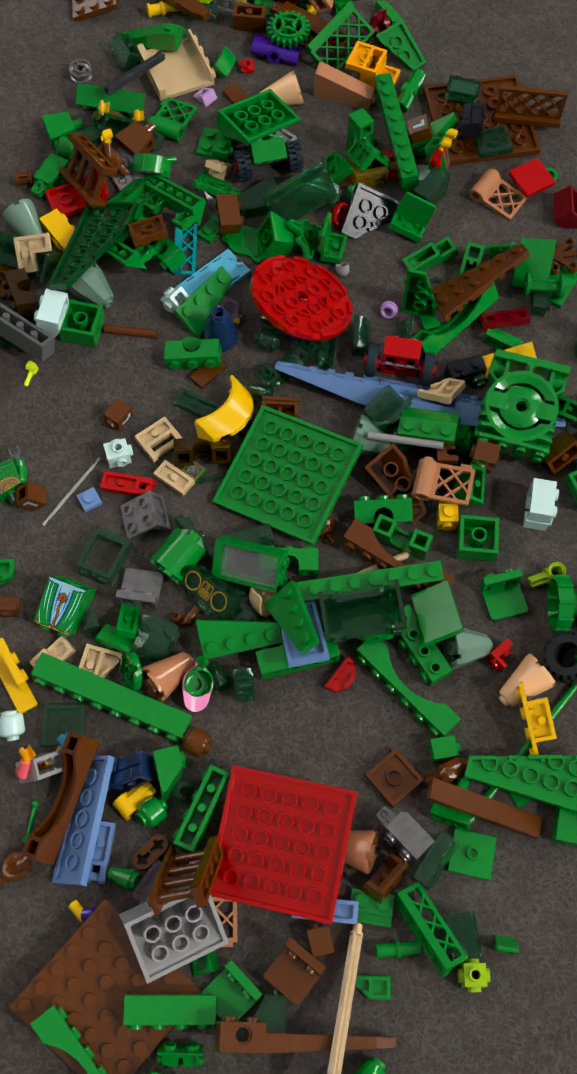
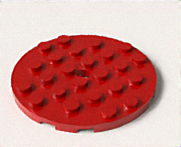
M284 255L263 261L253 274L250 288L252 298L260 313L274 327L292 336L312 341L332 339L346 329L353 312L352 302L347 297L348 292L344 285L330 271L319 264L317 266L307 262L308 259L297 256L285 258Z

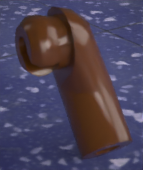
M192 605L187 614L175 613L172 616V621L178 627L191 625L201 610L197 606Z

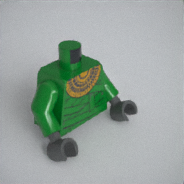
M17 445V454H12L9 448V454L14 456V460L11 457L0 463V502L2 503L9 499L12 505H16V488L27 481V468L23 458L19 456L20 448Z

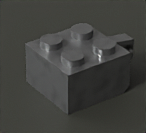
M384 806L375 816L384 828L382 834L385 837H383V840L389 847L392 848L394 846L399 851L398 856L404 862L406 861L413 865L435 842L408 812H400L396 815Z

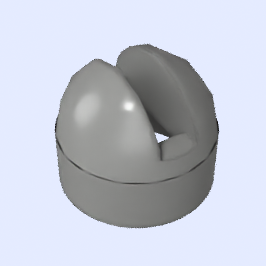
M342 262L335 265L339 276L344 277L348 275L349 263Z

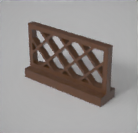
M501 85L494 111V122L559 128L568 91ZM511 92L512 95L506 97L503 93ZM524 93L529 96L523 99L520 95ZM544 95L545 98L539 100L537 96ZM563 97V99L557 102L553 98ZM517 98L519 101L514 104L510 101ZM532 99L536 102V103H534V104H532V105H529V104L527 103L528 101H530V100H532ZM550 101L552 104L546 107L544 103Z

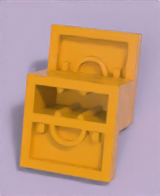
M360 41L356 42L345 66L347 69L359 72L360 81L374 88L376 75L391 73L395 86L401 71L386 65L388 50Z

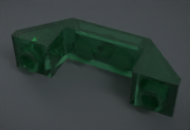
M299 339L293 344L292 353L282 359L281 362L305 366L319 346L312 340ZM268 363L254 372V376L266 387H279L292 377L275 369V365L271 367Z

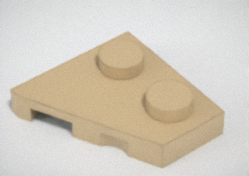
M446 378L441 382L431 384L429 390L419 389L417 397L437 401L441 404H451L465 388V381Z
M86 644L79 668L105 678L121 661L123 654Z

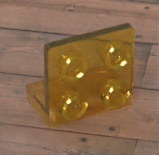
M376 158L365 172L353 161L348 162L355 170L350 175L353 185L356 182H361L370 188L387 185L388 168L387 166L382 167L381 162Z

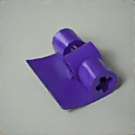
M257 34L252 43L251 54L264 58L267 55L268 61L272 64H276L280 59H283V63L297 66L303 46L298 45L297 48L292 46L289 49L288 46L283 48L280 44L277 47L276 42L271 43V39H268V36Z

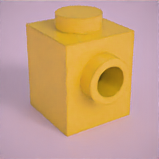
M438 504L436 511L437 530H456L459 522L458 505Z

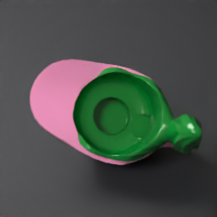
M204 656L196 657L195 666L188 670L183 678L184 704L192 712L201 711L207 706L213 687V676L206 668V666H209V661Z

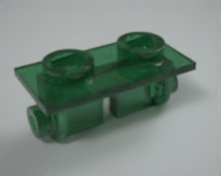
M338 336L329 340L319 341L318 347L321 349L317 350L315 363L320 370H326L333 366Z

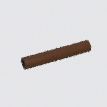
M108 324L104 326V333L154 339L158 337V330Z

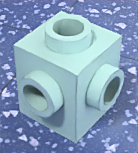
M182 286L169 287L164 291V296L160 300L164 308L168 312L173 313L189 295Z
M125 438L114 439L109 443L103 444L110 468L124 467L132 463L130 456L134 455L131 444L127 445Z

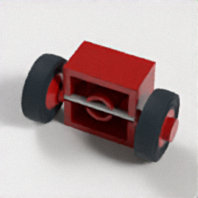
M386 336L383 358L380 359L378 353L379 345L370 344L368 354H365L363 365H366L365 376L374 377L379 364L381 366L380 372L415 378L417 371L420 370V383L429 386L432 375L435 376L437 365L434 364L435 354L426 352L420 366L422 341L413 338L406 339L399 338L398 336Z

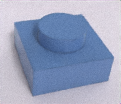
M94 487L77 495L85 513L102 505V501Z

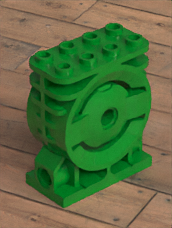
M496 349L491 360L487 378L491 386L483 397L472 443L476 445L478 440L500 445L499 454H504L505 452L515 458H529L534 463H541V461L546 460L550 453L552 436L555 432L554 428L559 410L558 398L561 397L565 390L571 367ZM509 386H517L509 389L505 393L498 392L499 390H505ZM517 405L523 406L524 409H525V411H523V412L518 411L517 408H516V406H517ZM491 410L498 411L501 419L499 418L498 413L493 412ZM537 422L546 423V424H539L538 426H536L535 428L530 429V430L519 431V430H523V429H528V428L532 427L533 425H535Z

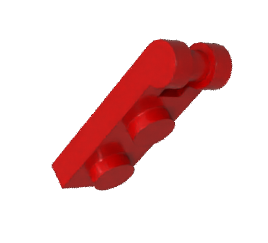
M104 471L100 489L101 491L138 497L148 491H152L155 488L156 480ZM141 485L146 486V487H145V490H144V489H140V486H141Z

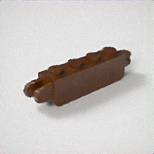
M288 1L284 4L274 2L270 6V13L273 15H279L280 11L285 13L286 10L289 12L294 10L296 14L300 12V16L305 15V20L308 19L310 24V37H308L310 41L329 23L321 17ZM338 28V35H346L343 32L339 31ZM328 38V46H336V38ZM338 38L339 47H345L346 43L344 41H346V38Z

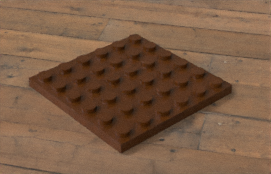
M518 75L424 86L423 92L432 122L453 112L457 121H460L459 111L463 110L465 103H483L484 122L481 137L463 138L462 133L458 131L455 140L452 139L450 149H448L450 165L540 154L541 148L534 126L494 122V111L501 85L521 87ZM511 92L503 93L506 97L512 95ZM514 98L510 101L514 104L519 100L517 98Z
M104 900L14 1000L9 1008L34 1031L30 1023L53 1004L57 1008L61 1005L68 1015V1018L65 1020L70 1027L76 1026L82 1036L79 1038L83 1046L88 1044L95 1055L92 1059L97 1066L101 1064L108 1074H134L174 1025H164L162 1030H153L151 1025H142L140 1030H129L128 1025H123L124 994H201L202 991L179 969L147 984L119 917L120 913ZM49 1045L78 1074H87L86 1070L74 1057L55 1046Z

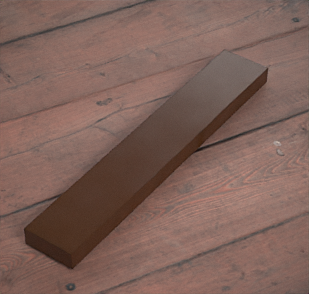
M429 779L426 800L528 837L540 838L542 817L439 779Z

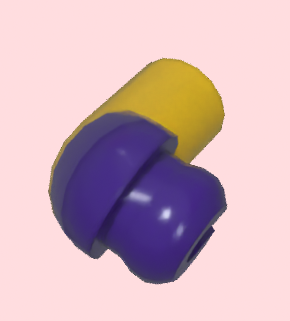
M77 900L68 906L80 922H85L97 909V906L83 908Z

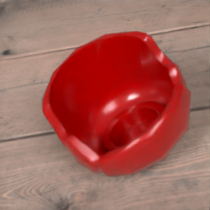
M339 202L331 209V224L334 227L340 229L341 224L337 221L344 219L349 204Z

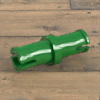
M395 940L394 943L375 944V954L377 959L384 957L400 959L402 956L420 955L421 946L418 940L409 942Z

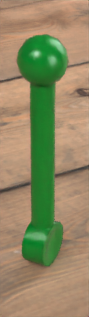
M37 800L31 803L32 812L27 833L22 839L24 844H26L31 833L36 809L40 804Z

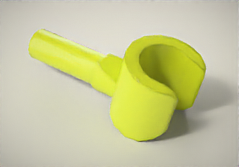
M28 361L25 366L29 373L23 385L27 387L33 374L35 375L39 369L36 363Z

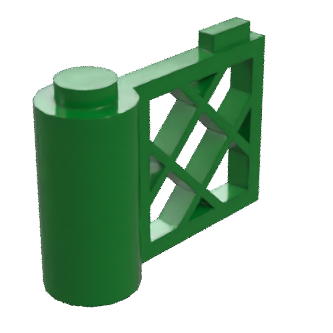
M168 97L161 102V108L157 114L147 119L146 125L152 122L157 129L153 134L179 142L184 134V130L197 112L198 107ZM171 103L177 107L169 108L168 105ZM189 109L192 111L184 113L182 110ZM180 112V115L173 116L172 113ZM169 114L170 116L167 118L161 117L162 115ZM176 120H184L183 124L176 122Z

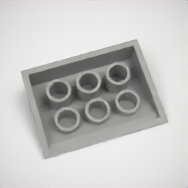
M191 885L173 888L169 892L188 889ZM211 894L206 907L197 908L194 900L186 898L165 902L159 916L154 915L147 901L119 914L147 984L229 943Z

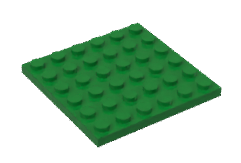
M262 405L212 502L315 546L364 446L362 443Z

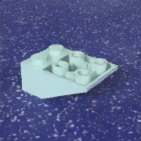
M46 289L44 295L40 297V308L35 311L34 321L37 323L36 326L55 338L60 332L69 305L68 293Z

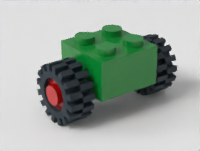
M279 135L270 136L267 140L258 139L251 142L247 149L234 151V163L239 182L253 180V167L279 163L285 160L288 171L293 173L300 171L304 165L299 140L285 142L284 137L279 138Z

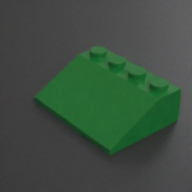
M268 89L218 110L216 127L226 137L249 144L301 121V118L271 89Z

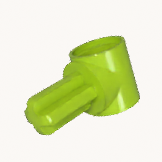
M559 562L552 563L549 567L544 568L542 573L528 577L529 586L534 588L545 583L549 585L550 576L553 575L551 571H555L558 574H566L565 566Z

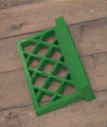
M351 0L304 49L318 63L325 61V64L328 65V61H336L337 70L347 62L351 54L350 50L354 48L349 47V39H357V41L363 39L361 42L365 43L375 32L356 11L355 5ZM351 14L357 18V24H349V16ZM346 27V35H338V28ZM349 27H357V36L349 35ZM360 27L366 28L369 34L367 36H360ZM328 38H336V46H328ZM338 38H346V47H339ZM318 49H325V58L319 57L315 52ZM328 49L336 50V58H328ZM339 50H347V57L339 58Z

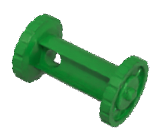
M527 272L524 279L523 294L524 296H529L530 291L557 293V298L562 299L565 292L566 277L565 275H560L559 280L532 278L531 272ZM553 283L557 285L556 289H552L551 285Z

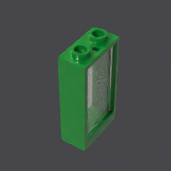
M223 535L215 541L211 577L277 593L287 582L285 572L290 561L288 551Z

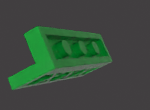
M419 882L396 894L394 904L441 978L447 976L453 967L467 960L468 956ZM417 890L421 897V902L412 901L408 894ZM422 909L432 913V922L423 919L421 916ZM434 928L443 930L446 935L445 941L436 939L433 934ZM447 947L455 949L460 957L450 961L446 954Z

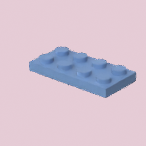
M315 601L305 602L320 643L306 654L299 652L280 626L289 668L330 660Z

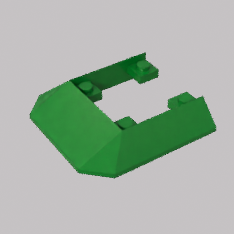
M159 174L135 179L107 201L137 202L138 210L132 223L136 222L142 215L145 218L151 213L156 215L166 207L179 214L171 221L175 227L182 231L190 228L193 223L200 226L206 204L204 198ZM128 230L105 252L125 266L147 269L144 263L157 253L156 249L150 244L139 246L135 250L123 244L124 240L129 237Z

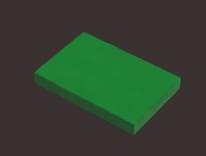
M521 238L520 244L522 243L526 247L530 257L515 268L512 282L513 288L524 287V279L527 272H531L532 278L550 279L556 248V240Z
M447 580L411 595L427 647L465 632L450 584Z

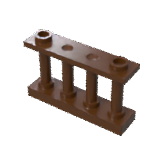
M69 133L68 140L74 147L68 168L59 167L58 170L91 207H106V203L102 200L100 194L106 177L116 176L118 169L84 134ZM81 153L82 160L77 172L75 170V167L79 158V154ZM89 161L91 166L85 181L83 177ZM96 171H98L99 177L95 189L93 190L91 187L94 181Z
M217 836L210 837L204 850L177 855L174 845L169 846L152 888L147 895L148 905L152 908L155 916L160 915L165 902L186 898L194 900L197 908L206 907L224 856ZM200 860L197 863L179 866L180 863ZM195 872V874L192 876L174 879L175 876ZM191 885L188 889L169 892L173 888Z

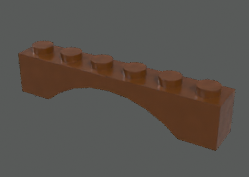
M354 519L341 542L347 550L355 551L360 554L362 559L377 564L379 569L407 566L385 551L376 539L371 527ZM443 571L444 581L447 580L451 587L456 578ZM444 581L413 585L411 587L416 591H422Z
M68 731L61 749L62 778L57 797L45 819L29 834L21 855L35 861L54 865L99 745L98 741Z

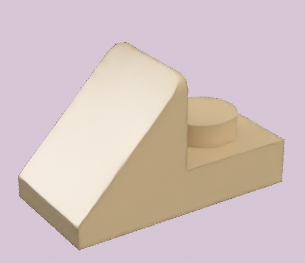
M206 160L205 167L210 168L209 173L222 180H225L233 165L221 160Z

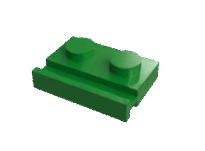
M352 888L350 901L359 902L357 923L391 928L395 895L389 894L380 904L363 890Z

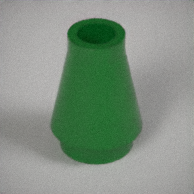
M111 866L107 873V879L112 880L128 891L136 890L141 878V874L137 873L135 869Z

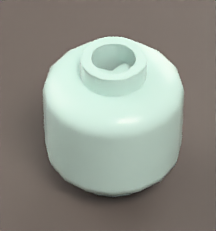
M17 710L1 712L0 737L7 738V741L18 740L19 735L25 732L23 714L17 713Z

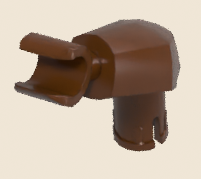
M453 757L440 764L438 770L424 776L426 785L429 786V779L431 778L447 783L452 782L460 774L465 773L468 759Z

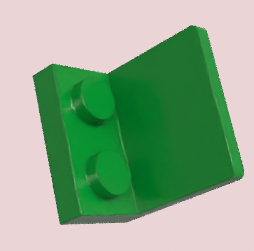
M357 138L346 153L364 172L375 158L392 170L394 168L390 164L391 160L366 139L362 141Z
M232 960L201 992V994L216 995V1014L222 1021L223 1016L237 1017L238 1021L262 996V993Z

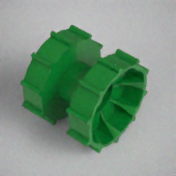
M555 574L550 576L549 585L547 586V615L551 632H568V630H571L574 616H577V591L573 589L574 584H572L570 575Z

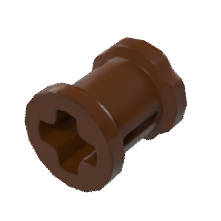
M31 169L27 172L14 171L17 187L21 184L29 183L34 185Z

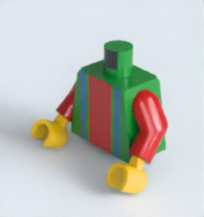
M449 129L445 137L430 139L424 147L430 173L436 172L437 180L447 178L446 170L450 165L448 149H450L452 139L455 140L458 130Z

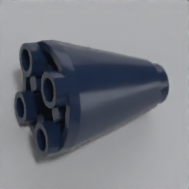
M216 306L212 309L203 330V339H219L222 352H226L236 344L238 331L227 310L222 306Z

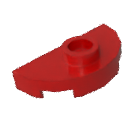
M349 656L345 658L324 685L325 689L340 692L352 685L356 676V669L353 660Z

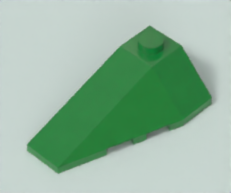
M408 268L400 312L417 316L425 314L435 317L437 305L427 272Z

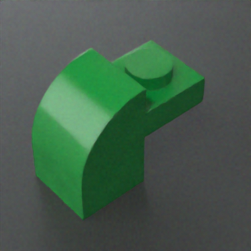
M136 153L134 154L133 171L143 175L159 174L169 179L171 161L166 160V157L160 155Z

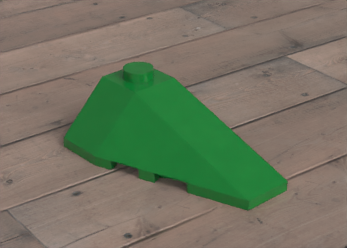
M163 23L121 33L117 45L137 47V45L143 43L145 48L177 52L186 34V29L180 25Z

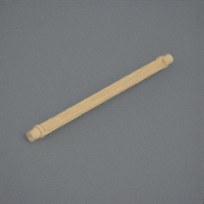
M357 923V925L353 924L352 931L350 932L327 1074H341L363 938V925Z

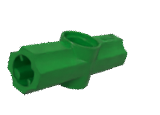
M421 69L413 70L408 81H405L402 85L398 97L402 113L408 111L413 100L416 101L415 97L419 95L420 88L426 78V74Z

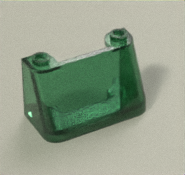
M389 580V585H385L384 588L380 584L377 588L340 594L337 591L334 592L335 595L329 594L328 590L318 592L326 641L331 642V645L342 644L344 640L391 633V635L403 634V630L407 628L399 580Z

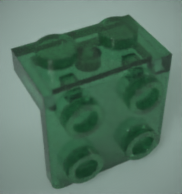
M388 384L362 411L377 426H386L390 422L393 424L400 418L399 413L402 410H407L412 405L411 401L414 396L410 394L401 398Z

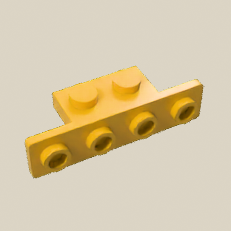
M0 638V678L18 713L23 714L36 707L38 703L26 682L29 678L25 670H20L17 665L20 661L16 653H11L4 639Z
M523 681L518 682L519 687L515 689L518 700L522 699L524 706L520 708L522 720H527L528 728H524L526 738L531 740L533 748H529L530 755H539L536 742L557 739L548 697L527 701Z

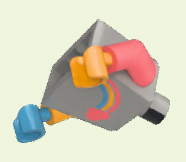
M68 732L65 735L61 734L57 738L61 746H58L56 751L35 756L36 754L30 745H28L27 749L23 747L19 749L22 759L16 762L15 773L20 783L41 780L62 772L61 749Z

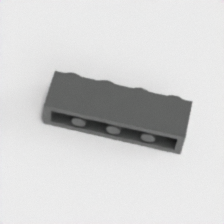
M0 303V335L41 362H44L55 353L54 337Z

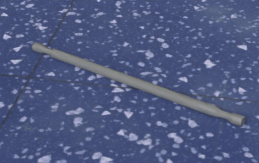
M99 457L49 514L47 519L43 521V526L47 524V521L53 517L94 469L95 465L101 460Z

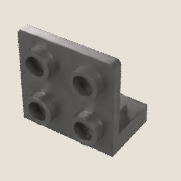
M148 491L120 507L127 539L129 540L152 529L162 532L171 530L164 498L157 493Z
M126 568L121 590H117L115 596L118 605L122 603L157 611L164 574Z

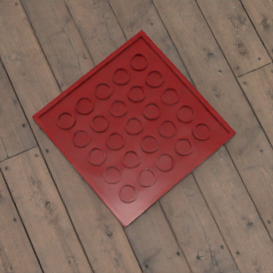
M233 765L218 833V839L224 856L210 893L211 896L332 925L358 792Z

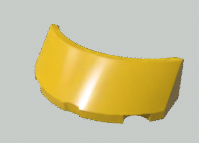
M233 375L229 377L231 389L228 391L229 397L226 402L213 413L195 420L198 438L211 442L220 441L221 437L225 435L233 436L241 431L251 419L254 409L253 399L249 391Z

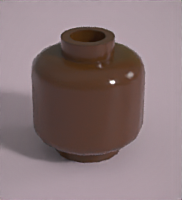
M199 727L189 728L181 741L183 743V750L196 758L201 757L203 753L207 755L213 745L210 743L211 735Z

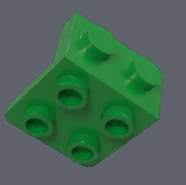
M406 192L388 228L419 243L428 222L436 210V206L410 192Z
M328 213L327 217L323 218V230L319 231L318 240L321 241L318 247V253L321 254L320 261L341 264L348 235L331 232L332 213Z
M507 569L497 575L490 573L482 579L479 587L492 621L527 613L528 607L519 584L523 577L520 569Z

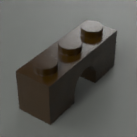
M25 268L3 271L4 279H1L3 290H6V297L10 301L11 310L24 318L33 317L35 311L39 310V304L34 290L30 291L29 278Z
M229 435L221 437L220 441L217 442L207 441L198 437L173 439L175 467L194 466V460L199 457H209L212 459L213 464L231 463Z

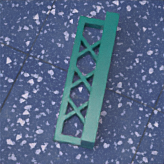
M195 223L191 229H186L185 233L175 227V244L182 252L187 249L193 252L174 272L175 276H191L196 272L197 225ZM188 234L193 238L189 244L183 240ZM188 263L192 266V271H182V266Z

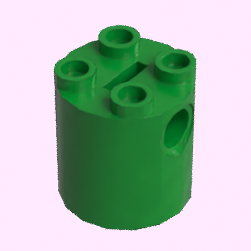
M176 527L149 561L179 585L206 550L204 549L202 538L192 529L180 530Z

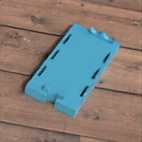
M227 249L176 287L182 286L190 296L219 267L223 266L233 279L228 288L229 290L248 276L251 270L243 262H237V257Z

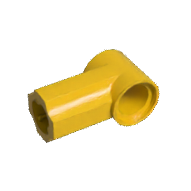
M150 782L132 788L129 792L120 795L114 801L113 806L128 821L131 819L130 816L137 812V806L156 794L157 791Z

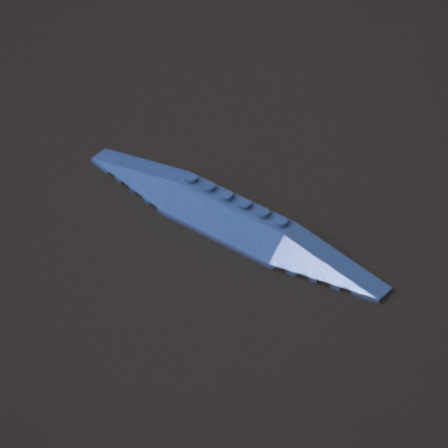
M278 361L275 365V369L363 404L369 409H374L378 405L386 412L397 411L401 414L405 406L460 414V425L476 426L482 404L481 401H477V396L462 393L451 404H441L437 401L418 398L417 391L419 389L426 391L430 387L378 376L367 377L363 374L362 378L354 376V372L345 371V374L335 373L334 369L325 371L314 366L305 367L301 366V364ZM491 410V411H493V412L498 413V416H499V418L501 419L500 414H499L498 411ZM557 417L555 427H565V418ZM537 422V423H536L535 425H533L532 427H536V426H538L539 424H546V423Z

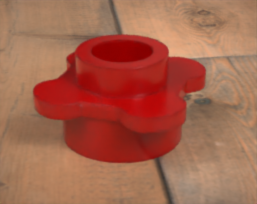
M253 59L241 60L239 62L242 73L251 74L256 71Z

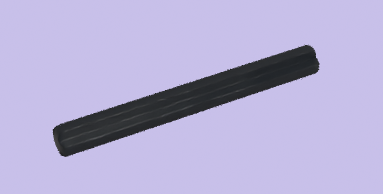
M161 51L157 52L104 87L105 93L108 95L115 93L165 60V54Z

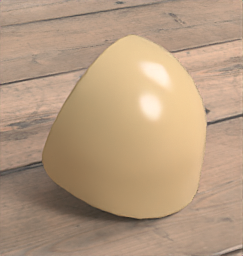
M251 587L249 600L252 607L261 616L268 617L271 613L263 603L275 593Z

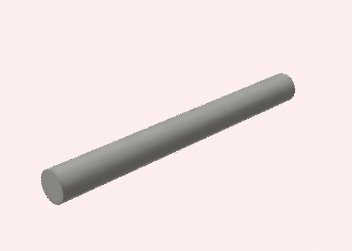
M368 432L367 439L437 449H443L444 446L442 441Z

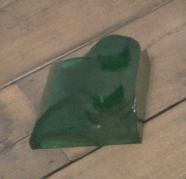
M142 615L130 652H135L137 656L153 662L168 658L172 655L175 643L180 637V628L176 624L156 616Z

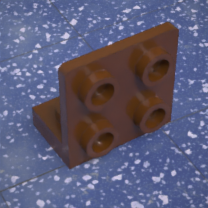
M290 937L285 944V948L264 974V978L291 1002L299 1006L326 970V967Z

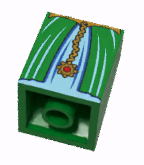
M64 576L49 577L34 622L40 624L39 627L42 629L58 631L57 634L63 637L75 635L97 589Z

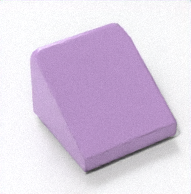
M203 87L193 95V98L207 107L217 99L214 89Z

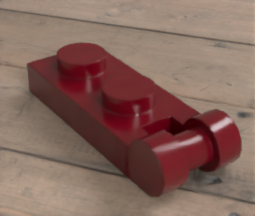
M526 308L483 313L478 316L477 320L483 332L486 333L488 329L530 324L531 318Z

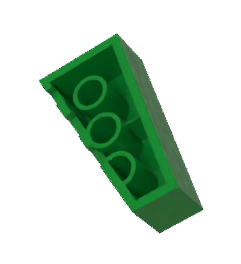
M195 618L202 653L207 659L283 643L280 626L277 621Z

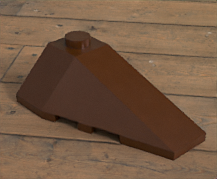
M394 443L363 467L386 495H389V498H396L397 494H408V497L412 498L413 521H410L412 525L427 514L423 501L411 496L414 477L406 457Z

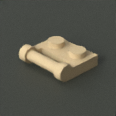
M164 416L135 435V440L147 453L152 462L155 463L159 460L160 456L174 448L173 440L156 451L152 450L153 447L170 436L174 439L182 437Z

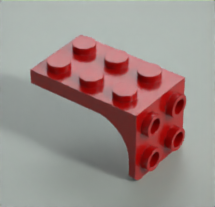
M96 171L94 181L91 187L93 190L95 189L99 177L98 171ZM106 180L100 194L104 202H107L106 197H109ZM70 183L45 190L52 211L58 209L66 217L82 213L88 203Z

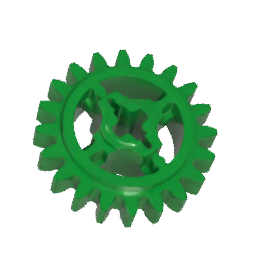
M286 10L285 13L280 11L279 15L274 14V18L270 17V22H267L268 39H271V43L276 42L277 47L281 44L283 48L286 46L289 49L292 46L297 48L298 43L303 45V41H307L308 37H310L309 20H305V15L300 16V12L296 14L294 10L292 12Z

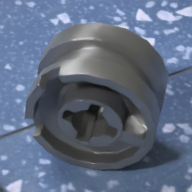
M78 59L69 65L70 77L74 83L87 84L92 80L91 64L88 61Z

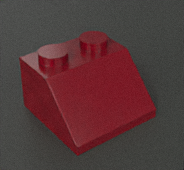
M570 185L553 194V218L555 223L559 224L562 228L577 229V190Z

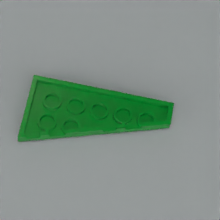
M577 755L469 756L463 778L577 813Z

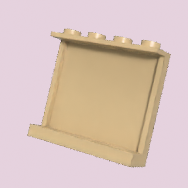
M188 29L189 37L182 40L177 52L159 49L146 50L143 43L137 45L138 57L141 63L159 51L165 54L163 62L146 72L160 101L168 97H177L214 85L215 71L210 67L209 59L204 56L203 48L198 45L197 36L193 35L191 29Z

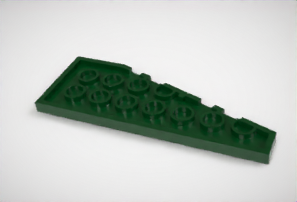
M105 202L106 207L98 208L91 207L87 203L48 283L49 289L58 291L68 290L129 229L128 224L132 223L138 210L137 202Z

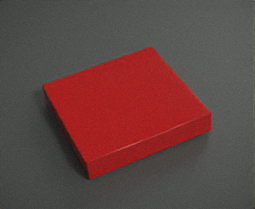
M538 158L510 170L508 174L526 199L555 186L556 183Z

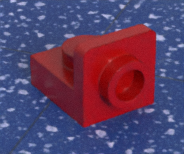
M508 638L488 656V662L494 670L502 672L507 667L503 660L511 653L510 648L513 645Z

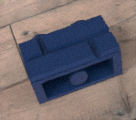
M134 751L132 756L117 758V761L113 763L109 787L122 792L152 781L154 779V758L151 755L145 754L144 751Z

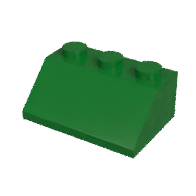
M404 406L400 416L397 435L442 441L444 445L454 446L460 414Z

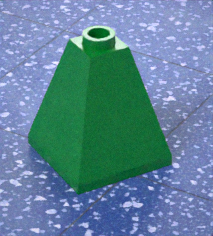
M269 212L256 231L261 261L275 256H287L302 251V248L295 241V238H297L296 234L289 229L287 221L274 212Z

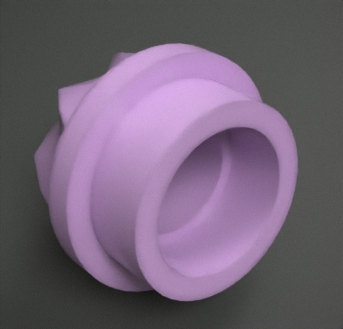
M389 300L382 303L380 311L383 317L390 319L397 314L398 307L395 302Z

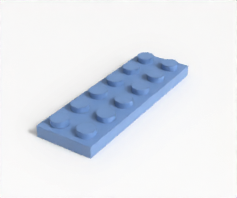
M101 755L94 756L58 852L52 883L87 886L113 769L114 757Z

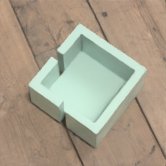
M538 478L533 479L527 492L525 509H530V511H525L523 527L546 531L548 525H552L553 518L557 514V506H554L559 496V489H556L557 482Z

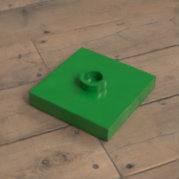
M455 828L447 871L490 881L497 837Z

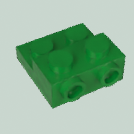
M204 127L196 156L229 162L230 156L234 155L235 147L233 145L234 143L237 144L238 141L226 137L220 130Z

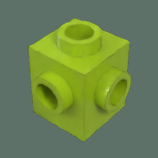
M467 959L466 963L461 964L460 969H457L458 983H461V988H468V992H482L481 988L487 987V983L490 982V970L486 968V963H479V959ZM474 970L478 972V979L472 977Z

